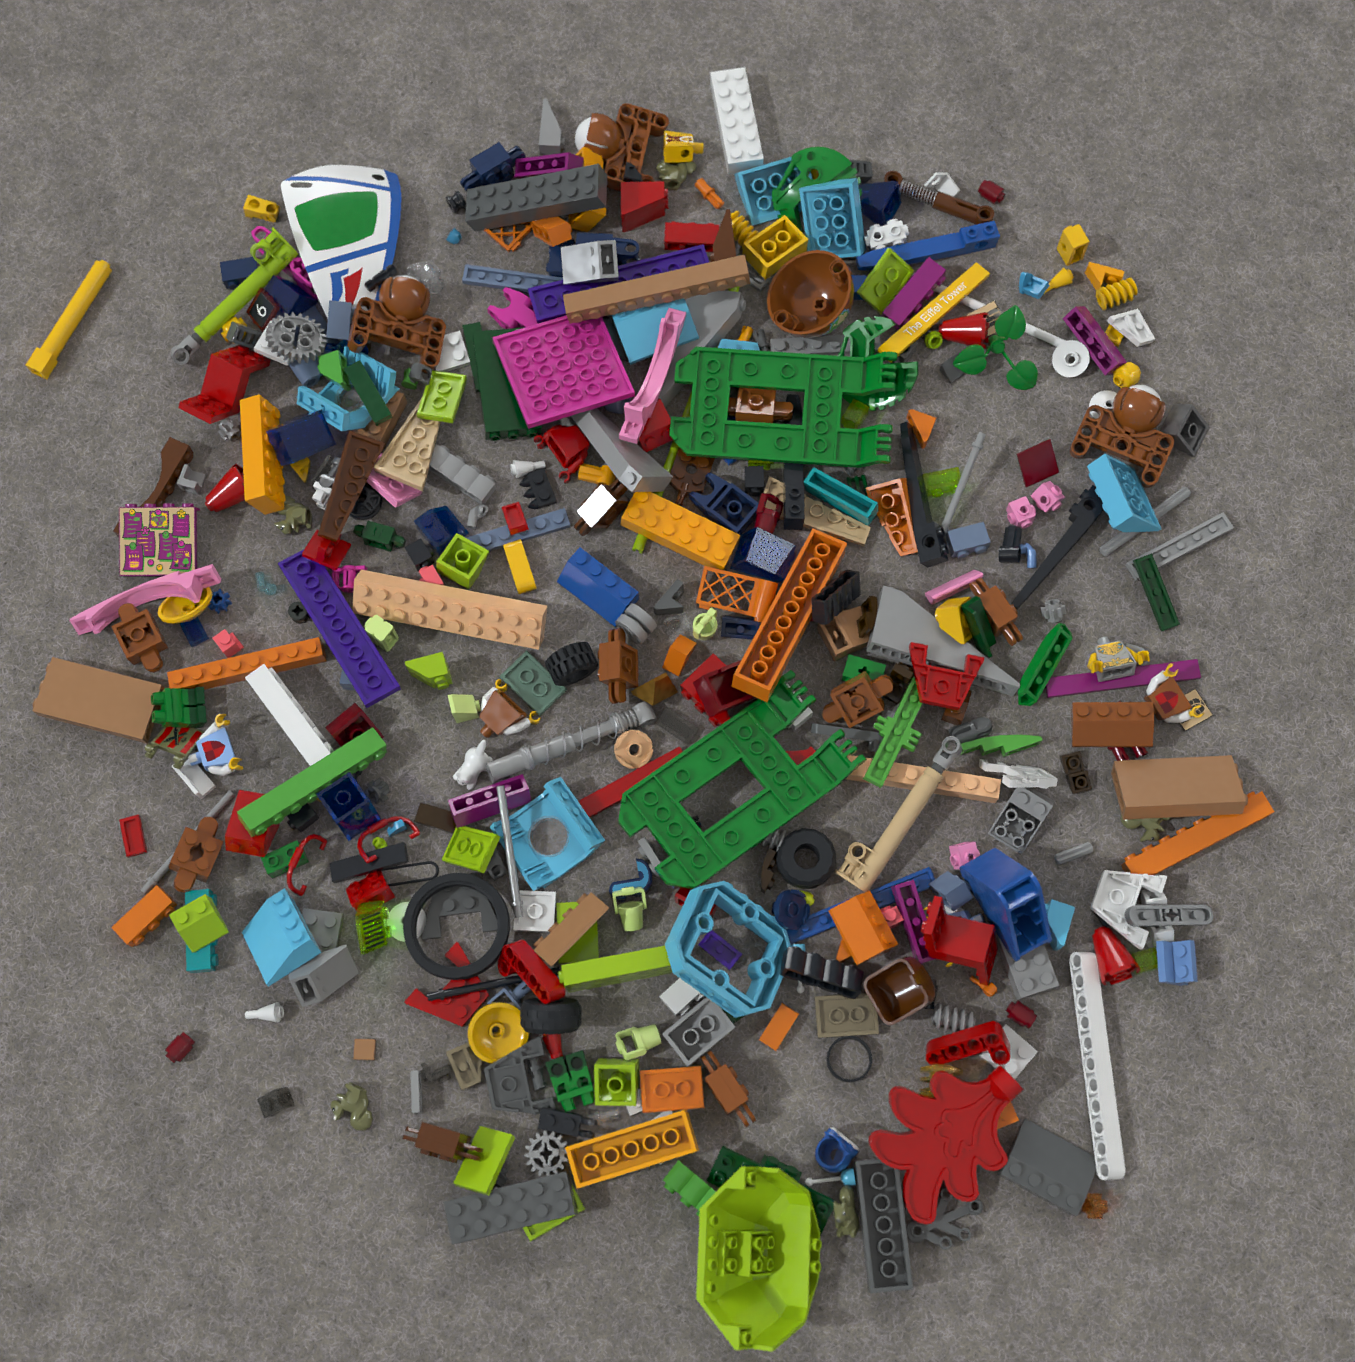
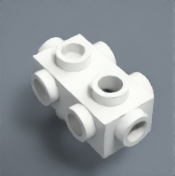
M892 219L887 222V225L881 227L880 224L870 226V230H867V236H864L866 246H870L872 251L904 244V242H907L906 235H909L907 224L903 225L902 220ZM881 235L879 239L874 238L875 236Z

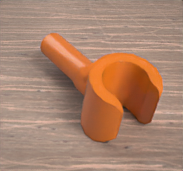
M974 976L970 977L969 980L978 985L988 997L993 996L997 992V987L992 982L986 986L980 984L979 980Z

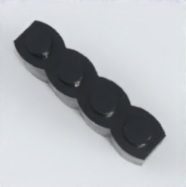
M845 570L841 572L838 578L830 582V585L822 588L820 593L812 597L813 622H818L821 625L829 624L835 616H838L844 608H847L852 601L861 595L859 571Z
M793 946L788 947L783 953L780 975L791 980H799L806 985L819 987L828 992L837 993L846 998L856 999L861 994L864 971L858 969L857 966H845L836 959H825L818 953H807L800 947Z

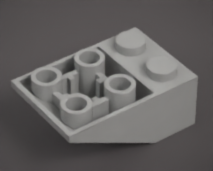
M616 240L595 241L561 247L564 285L618 281Z
M1033 787L1015 788L988 834L1022 855L1055 801Z
M347 945L321 952L289 973V981L302 1007L323 1001L359 974Z

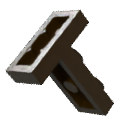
M901 662L895 664L890 675L893 680V690L891 693L883 696L895 704H898L911 679L914 677L913 669Z

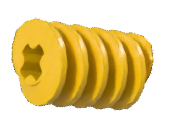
M737 210L731 213L734 240L738 241V244L743 249V244L758 234V231H753L754 227L752 225L748 226L749 221H744L745 217L743 215L739 216L740 212Z
M1130 277L1119 281V283L1115 282L1112 285L1100 287L1099 290H1096L1095 294L1099 306L1105 311L1107 305L1109 308H1113V302L1116 306H1119L1120 300L1123 304L1127 302V298L1129 301H1133V295L1136 296L1138 294V289L1135 281Z

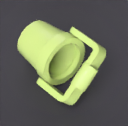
M711 607L707 613H702L695 617L693 621V636L696 639L707 641L716 633L718 623L716 620L717 611Z
M632 886L614 891L612 893L615 914L619 913L623 930L636 931L643 928V909H647L644 889ZM641 892L642 902L628 901L617 906L616 896H627Z
M655 1024L640 1028L632 1027L615 1035V1044L625 1060L646 1054L647 1050L661 1044V1038ZM632 1036L636 1050L627 1053L625 1044L621 1039Z

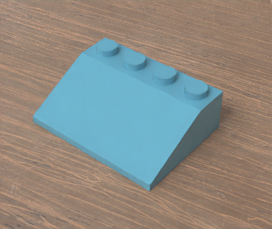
M791 157L734 174L739 194L752 226L778 218L777 215L780 212L774 210L772 191L778 187L785 175L784 173L792 161ZM795 166L780 191L784 190L800 175L801 172L797 166ZM810 172V173H809V177H810V179L813 180L812 175H811V172ZM800 203V204L798 205V207H799V212L802 211V207H801V203Z
M842 179L799 188L805 236L808 238L807 250H824L832 252L840 258L863 255L866 251L858 179Z
M685 299L611 315L630 365L654 355L660 322L662 318H665L669 308L686 312L677 347L699 339Z
M1107 454L1102 455L1087 466L1090 472L1088 474L1089 478L1096 486L1095 491L1103 502L1102 507L1108 513L1109 523L1113 529L1122 532H1150L1162 529L1133 467Z
M285 888L268 898L242 931L268 987L321 953L296 902Z

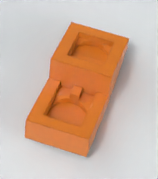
M782 1003L759 1040L776 1051L799 1013Z

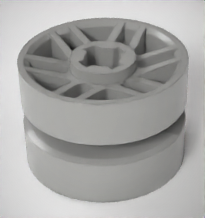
M633 603L627 607L625 614H621L615 621L617 627L624 629L626 636L639 645L648 638L647 634H651L657 627L654 619L646 611Z

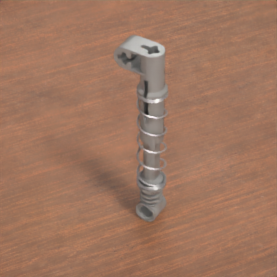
M641 702L635 705L632 711L629 709L627 712L624 711L623 714L617 712L610 714V719L603 723L597 719V725L584 729L580 725V731L574 734L562 732V735L549 740L545 738V741L533 746L528 744V747L523 746L515 753L486 763V770L492 784L512 778L514 773L525 769L528 771L532 770L541 763L546 765L549 760L554 758H564L567 753L575 750L581 752L583 744L591 742L594 745H599L600 738L608 735L610 738L615 739L616 736L619 737L628 729L631 730L637 726L645 727L654 723L657 718L651 704ZM615 733V737H611L610 734Z

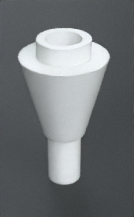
M513 460V464H510L512 476L515 475L516 478L536 469L545 468V461Z
M279 1002L258 1010L245 1012L246 1019L258 1018L273 1022H280L284 1016L283 1006H280Z

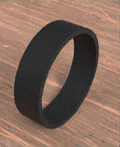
M844 1036L837 1039L827 1052V1066L835 1078L843 1082H856L867 1075L872 1066V1053L869 1046L862 1039L855 1036ZM844 1039H853L860 1042L866 1048L869 1055V1065L862 1076L856 1079H845L833 1071L829 1057L832 1047L837 1042Z

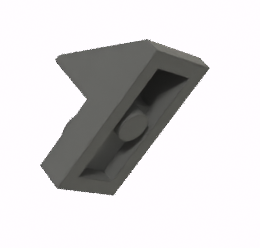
M677 579L654 606V613L656 615L684 612V607L675 601V599L679 600L684 593V584Z

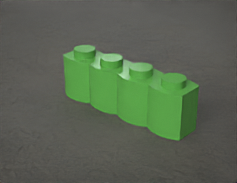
M679 1160L663 1179L666 1183L663 1187L672 1194L676 1191L681 1195L680 1201L688 1208L691 1205L698 1210L696 1213L698 1216H700V1208L716 1193L714 1189Z

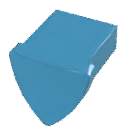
M1021 272L1019 293L1040 299L1049 287L1048 281L1035 277L1031 273Z

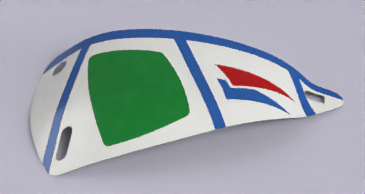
M327 165L312 168L285 179L281 183V189L292 233L310 281L327 318L329 300L350 302L352 307L355 308L363 297L379 301L381 285L376 286V289L369 292L365 287V282L369 279L372 280L373 276L383 269L386 270L387 266L393 264L401 215V188L398 176L383 169L352 165ZM372 175H381L385 179L376 180ZM312 183L313 186L310 188H293L291 184ZM361 306L363 310L368 311L366 307ZM339 339L343 348L348 346V340Z

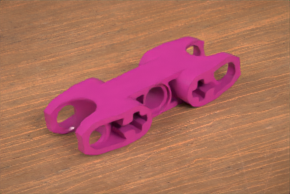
M257 226L251 231L256 243L260 241L256 237L257 233L265 232L266 237L271 233V231L263 226ZM258 249L260 254L263 256L264 249ZM294 258L282 271L291 277L299 288L310 297L318 299L317 295L311 291L313 285L302 258Z
M505 287L503 290V295L511 302L507 308L501 309L494 305H490L487 308L488 314L504 329L524 328L537 324L530 298L511 288Z

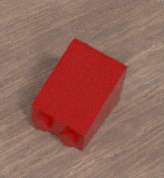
M664 181L621 182L622 232H628L665 216V209H668V188L664 189Z
M239 790L225 833L226 851L259 857L266 856L280 823L269 826L261 835L251 837L240 822L237 811L265 794Z

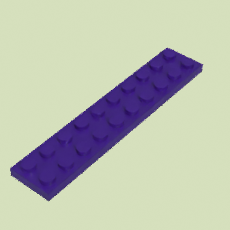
M703 244L619 265L618 281L564 285L563 280L528 288V294L537 324L566 316L563 298L565 294L709 263Z
M303 549L279 562V568L367 709L401 690L400 685L325 566L303 557Z

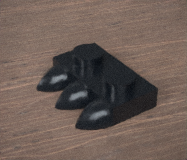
M544 468L526 474L527 477L520 482L519 485L522 487H531L523 496L535 498L529 503L528 508L541 509L557 503Z

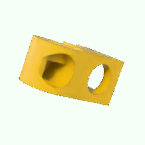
M248 194L243 210L245 217H255L275 223L280 212V206L274 202Z

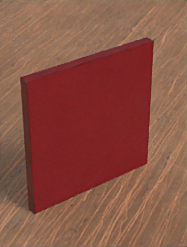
M1051 439L1017 453L1025 487H1029L1059 473Z

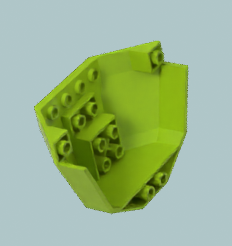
M741 1167L700 1208L696 1299L735 1350L757 1349L773 1352L806 1323L821 1271L820 1250L822 1247L820 1230L809 1190L779 1168Z

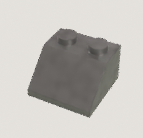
M1173 404L1160 431L1173 437V448L1195 457L1209 429V425L1193 404Z

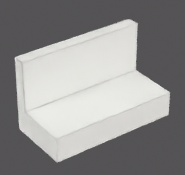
M189 759L181 769L174 768L172 765V768L200 799L216 788V785L198 764L191 766Z

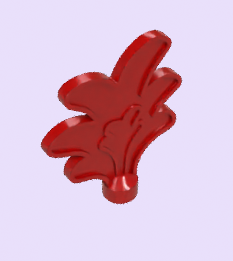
M1000 1065L986 1079L978 1082L962 1081L947 1071H937L930 1080V1091L934 1097L921 1095L902 1086L891 1088L889 1092L891 1111L911 1131L891 1132L876 1130L869 1136V1146L878 1159L887 1166L906 1170L902 1186L903 1202L910 1216L917 1222L923 1224L934 1222L938 1194L942 1182L953 1197L961 1201L971 1202L977 1199L979 1195L976 1177L977 1165L980 1164V1166L989 1171H996L1007 1164V1155L997 1135L998 1119L1003 1109L1023 1091V1088Z

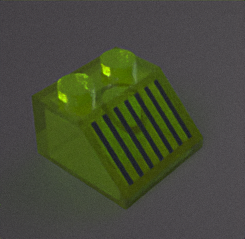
M384 900L365 902L358 906L355 921L361 955L386 946L389 938H392L391 926L387 925L389 909L385 907Z

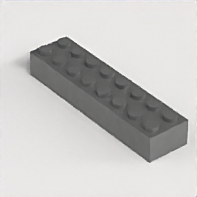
M599 164L467 189L465 221L474 231H481L605 208L607 200V174Z

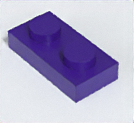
M713 930L708 932L698 944L701 949L729 971L742 956V953Z

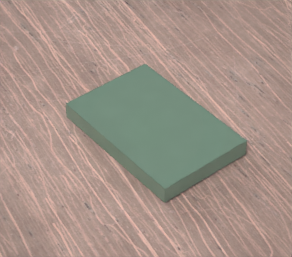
M527 650L499 676L533 711H536L539 717L567 691V688L564 686H556L549 671Z

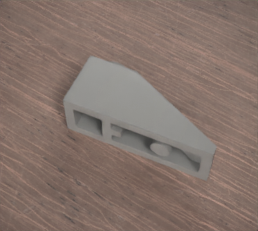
M543 99L539 151L540 154L546 155L559 154L562 149H565V138H562V131L548 100Z

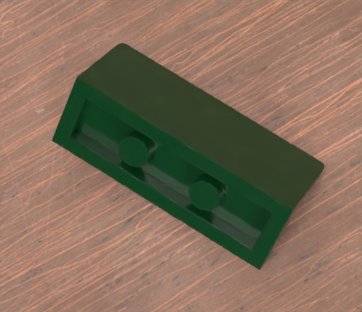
M976 595L962 604L961 608L977 650L990 658L992 657L990 647L997 642L981 598Z

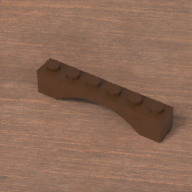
M169 437L161 451L162 469L159 481L149 498L139 507H144V504H156V507H163L167 496L171 495L174 491L175 483L179 479L184 464H189L193 459L194 452L189 445ZM119 522L113 530V532L117 535L118 538Z

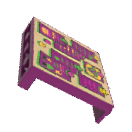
M183 503L182 507H175V504H163V507H156V504H144V507H137V504H125V507H119L120 576L156 577L165 576L177 571L182 574L198 569L197 511H200V508L194 507V504Z

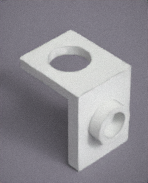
M947 172L934 173L924 185L925 187H935L938 191L954 197L960 192V189Z

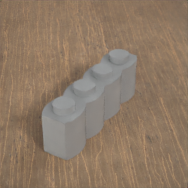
M435 444L429 471L480 505L485 504L496 490L495 480L489 475L484 476L480 474V470L474 465L469 466L465 464V460L459 455L454 456L450 454V450L443 445L440 447Z

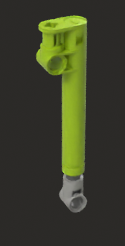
M274 227L271 228L272 232L265 239L262 238L250 248L251 256L260 266L200 322L201 324L193 329L195 333L189 334L179 345L171 349V357L175 363L179 365L186 364L189 358L201 347L200 344L203 341L207 343L226 322L233 318L299 255ZM264 249L263 256L256 257V250ZM183 351L185 355L183 358L178 359L175 357L176 353Z

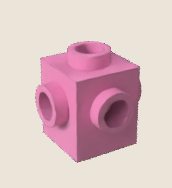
M1051 481L1042 483L1031 495L1032 499L1036 502V506L1044 512L1056 511L1062 505L1061 501L1065 498L1062 490Z
M1026 496L1010 502L1006 508L1010 524L1022 527L1023 529L1033 524L1036 510L1033 504L1030 505Z
M963 842L949 846L950 862L954 869L960 870V866L980 856L976 842Z

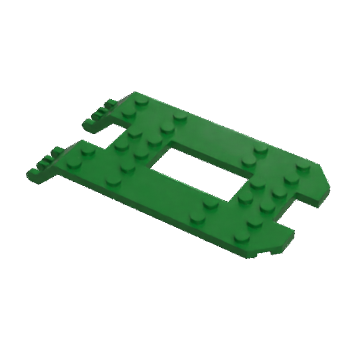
M695 347L686 357L676 362L674 378L675 383L693 384L690 418L671 416L669 435L687 456L855 468L875 464H889L891 457L889 455H877V451H891V445L886 444H891L892 438L878 437V433H892L893 426L878 424L861 429L840 428L842 394L866 396L882 391H895V383L882 382V379H895L896 373L894 371L897 370V366L895 364L883 365V361H896L898 353L882 352L863 358ZM730 387L805 392L802 425L727 420Z
M792 670L785 673L779 679L768 702L761 699L756 700L622 793L618 823L630 838L647 827L670 856L655 867V871L666 885L690 889L701 886L838 787L857 767L867 760L861 754L852 763L850 762L848 757L855 754L858 748L853 746L843 753L853 742L848 739L838 747L835 742L845 736L844 731L840 729L831 735L813 755L799 765H796L774 737L789 727L817 699L813 695H809L802 703L799 701L798 698L807 693L808 688L804 686L793 693L803 685V682L798 680L790 688L786 685L788 681L795 678L796 674ZM742 761L764 790L705 832H702L680 803L733 765Z

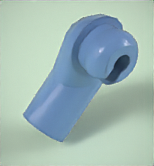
M1029 543L1020 544L1021 554L1027 556V568H1037L1036 551Z

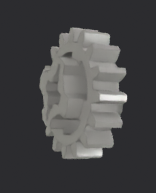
M545 1130L543 1136L536 1133V1140L529 1139L532 1144L531 1146H525L529 1153L524 1154V1157L530 1159L526 1165H533L532 1172L538 1169L539 1176H542L543 1172L550 1176L551 1171L554 1174H558V1168L564 1170L565 1167L562 1163L563 1161L568 1162L569 1159L565 1158L567 1152L564 1150V1147L567 1145V1142H560L562 1140L561 1135L555 1138L554 1131L549 1136ZM550 1140L555 1141L560 1149H554L551 1146ZM542 1141V1146L534 1151L535 1146ZM546 1144L548 1150L552 1151V1155L548 1157V1164L546 1158L541 1155L542 1152H545ZM555 1157H560L558 1163L552 1167V1161ZM534 1159H540L543 1162L544 1168L540 1167Z

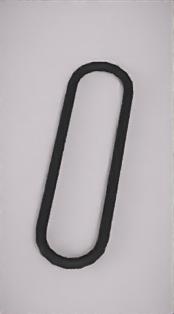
M433 861L394 866L381 871L424 864H432L436 867V873L433 877L388 884L391 887L432 880L438 876L439 867Z

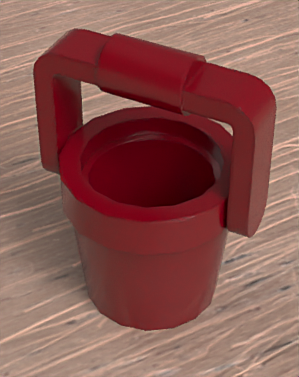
M771 493L761 494L754 531L758 534L772 536L780 520L784 504ZM767 500L776 504L775 510L765 508Z

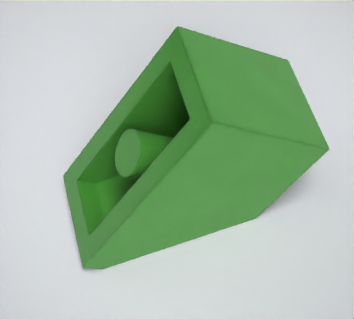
M339 350L318 356V370L320 374L346 391H350V379L344 368L348 367L347 358Z

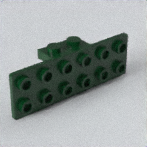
M722 1146L707 1181L721 1188L741 1167L779 1168L798 1183L802 1172L798 1171L794 1166L780 1162L773 1156L764 1154L761 1163H758ZM801 1184L809 1190L821 1236L834 1209L833 1202L835 1200Z

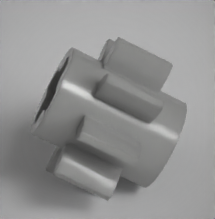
M226 418L219 424L220 430L218 433L225 441L228 439L235 441L241 436V426L235 418L232 421Z
M1058 599L1048 600L1044 604L1045 607H1041L1042 616L1048 622H1059L1062 620L1063 615L1066 614L1065 605Z

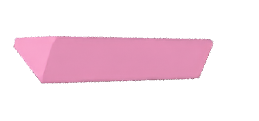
M972 570L926 592L925 596L929 603L933 605L969 588V584L973 581L976 582L978 578H982L983 573Z

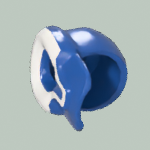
M830 1127L824 1132L825 1136L817 1144L815 1160L824 1171L838 1173L848 1167L852 1158L858 1155L859 1148L837 1129ZM837 1149L834 1160H832L831 1152Z

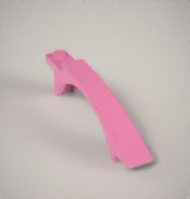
M669 308L665 318L661 319L654 355L643 385L636 397L624 405L625 422L619 433L620 440L637 444L647 419L651 418L679 341L686 312Z
M213 564L182 574L177 571L117 594L70 618L69 621L78 635L91 631L97 634L119 617L118 609L125 603H131L137 607L146 602L165 597H183L191 600L193 603L200 602L203 588L221 583V577Z

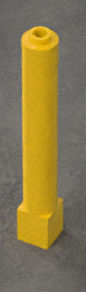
M104 260L95 261L41 348L36 347L26 363V367L31 373L46 380L58 363L57 357L112 272L109 263Z

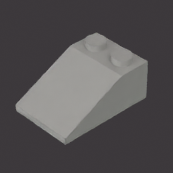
M706 997L663 1032L662 1035L687 1066H691L736 1026L720 1006Z

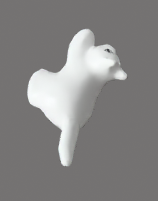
M482 740L478 747H472L467 751L464 763L453 775V779L458 784H467L468 790H472L475 787L479 774L482 771H487L486 763L493 761L484 752L486 740Z

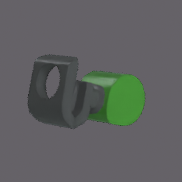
M414 363L411 368L404 370V380L401 382V385L404 388L413 390L417 389L419 381L429 385L432 369L421 363ZM422 370H426V371H427V373H428V379H427V380H425V379L422 378V373H421Z

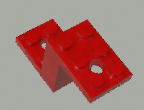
M242 345L212 353L201 393L180 401L178 408L209 424L238 414L240 412V400L244 398L250 373L269 367L271 360Z
M934 895L933 902H929L927 907V914H929L927 921H923L921 933L924 935L923 941L926 943L925 949H927L929 957L976 968V976H979L980 984L988 986L998 952L994 925L948 915L945 911L943 897Z

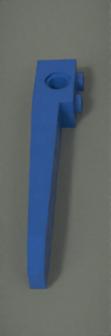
M995 221L963 227L960 228L959 232L872 250L856 257V264L858 270H873L887 248H891L908 265L925 262L928 257L932 260L964 255L996 247L1000 235Z

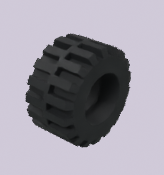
M576 642L566 645L552 653L545 661V665L556 686H566L579 682L591 675L599 666L588 642Z

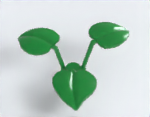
M1013 305L995 321L994 328L998 335H993L989 338V346L986 347V353L984 354V348L981 345H971L957 355L953 365L966 374L976 375L985 369L987 365L985 357L989 355L990 351L994 354L1002 353L1013 368L1006 375L1008 383L1013 388L1028 390L1036 385L1038 377L1037 367L1029 360H1022L1015 366L1004 351L1005 343L1003 340H1008V338L1017 340L1024 334L1026 329V321L1022 311L1017 305Z

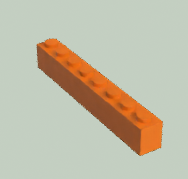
M320 637L170 671L167 672L169 688L204 687L205 690L244 681L246 676L263 664L268 669L272 667L276 673L326 662L327 659L324 643Z
M1253 791L1247 794L1248 804L1244 807L1243 814L1210 815L1211 818L1207 820L1201 818L1193 822V827L1187 829L1185 826L1176 831V836L1170 838L1168 835L1159 840L1160 844L1154 847L1152 844L1141 849L1143 853L1137 856L1133 853L1125 857V862L1121 867L1124 872L1132 874L1156 875L1270 816L1275 811L1262 791L1257 794Z

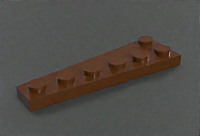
M349 430L317 536L334 542L338 540L385 445L384 442Z

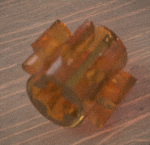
M1101 1193L1087 1194V1198L1082 1205V1212L1088 1214V1219H1103L1102 1214L1108 1212L1107 1200L1102 1198Z

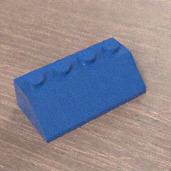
M581 547L567 561L557 580V583L614 627L617 626L615 621L621 614H625L627 607L631 603L636 604L639 600V592Z

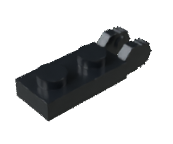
M542 1107L538 1129L592 1139L595 1138V1133L582 1130L581 1123L594 1126L597 1125V1120L583 1117L581 1114Z

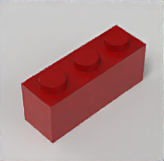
M665 222L664 250L679 251L704 244L706 252H713V244L719 231V225L713 223Z

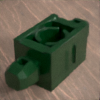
M369 520L366 527L358 524L353 529V533L356 536L363 538L364 545L391 552L393 545L397 548H404L406 539L397 535L394 527Z

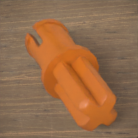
M703 178L696 181L694 186L702 193L703 198L708 200L716 209H721L724 202L715 193V189L711 188Z

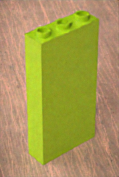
M665 946L561 965L562 971H558L560 984L563 983L568 993L673 973Z

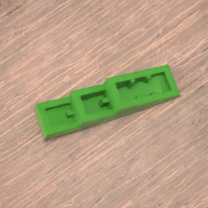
M999 735L979 738L961 743V755L979 749L982 756L1000 750L1002 756L1005 757L1039 745L1042 738L1041 736Z

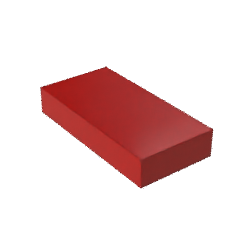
M519 502L501 507L511 535L529 530Z
M140 815L119 819L126 857L130 858L147 853Z

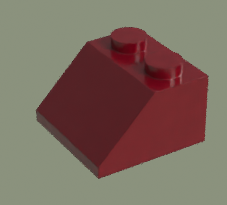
M356 703L325 727L341 747L372 727L382 739L384 738L382 733Z

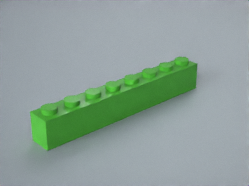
M372 727L237 811L240 822L251 837L263 834L269 826L279 824L284 820L285 816L298 812L308 802H314L323 792L331 791L336 784L341 781H347L358 770L363 771L374 760L382 759L385 753H387L385 742Z

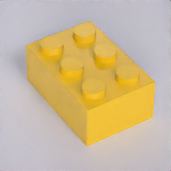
M784 215L743 244L742 255H745L748 263L766 280L778 272L790 259L806 252L808 238Z

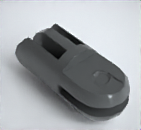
M981 717L952 727L948 732L950 736L956 737L960 743H965L990 734L992 723L988 718Z

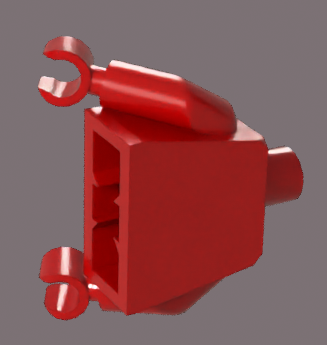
M555 425L546 431L544 436L537 435L534 437L535 443L541 441V443L537 444L538 449L545 448L547 444L563 468H568L567 471L559 473V478L561 479L564 475H568L564 484L571 481L570 475L572 473L575 474L588 456L587 451L590 441L585 434L581 433L575 425Z

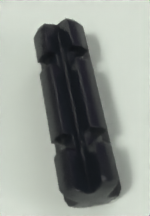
M390 264L386 267V270L383 269L373 276L372 280L369 279L365 282L366 289L372 292L376 289V286H380L387 278L394 276L397 273L396 267Z

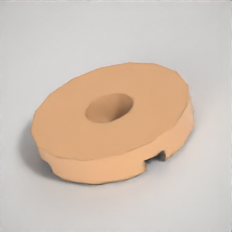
M639 730L623 732L617 738L614 745L616 759L621 765L629 769L640 768L646 765L653 755L652 741L647 734ZM633 744L638 745V752L636 754H630L629 748Z

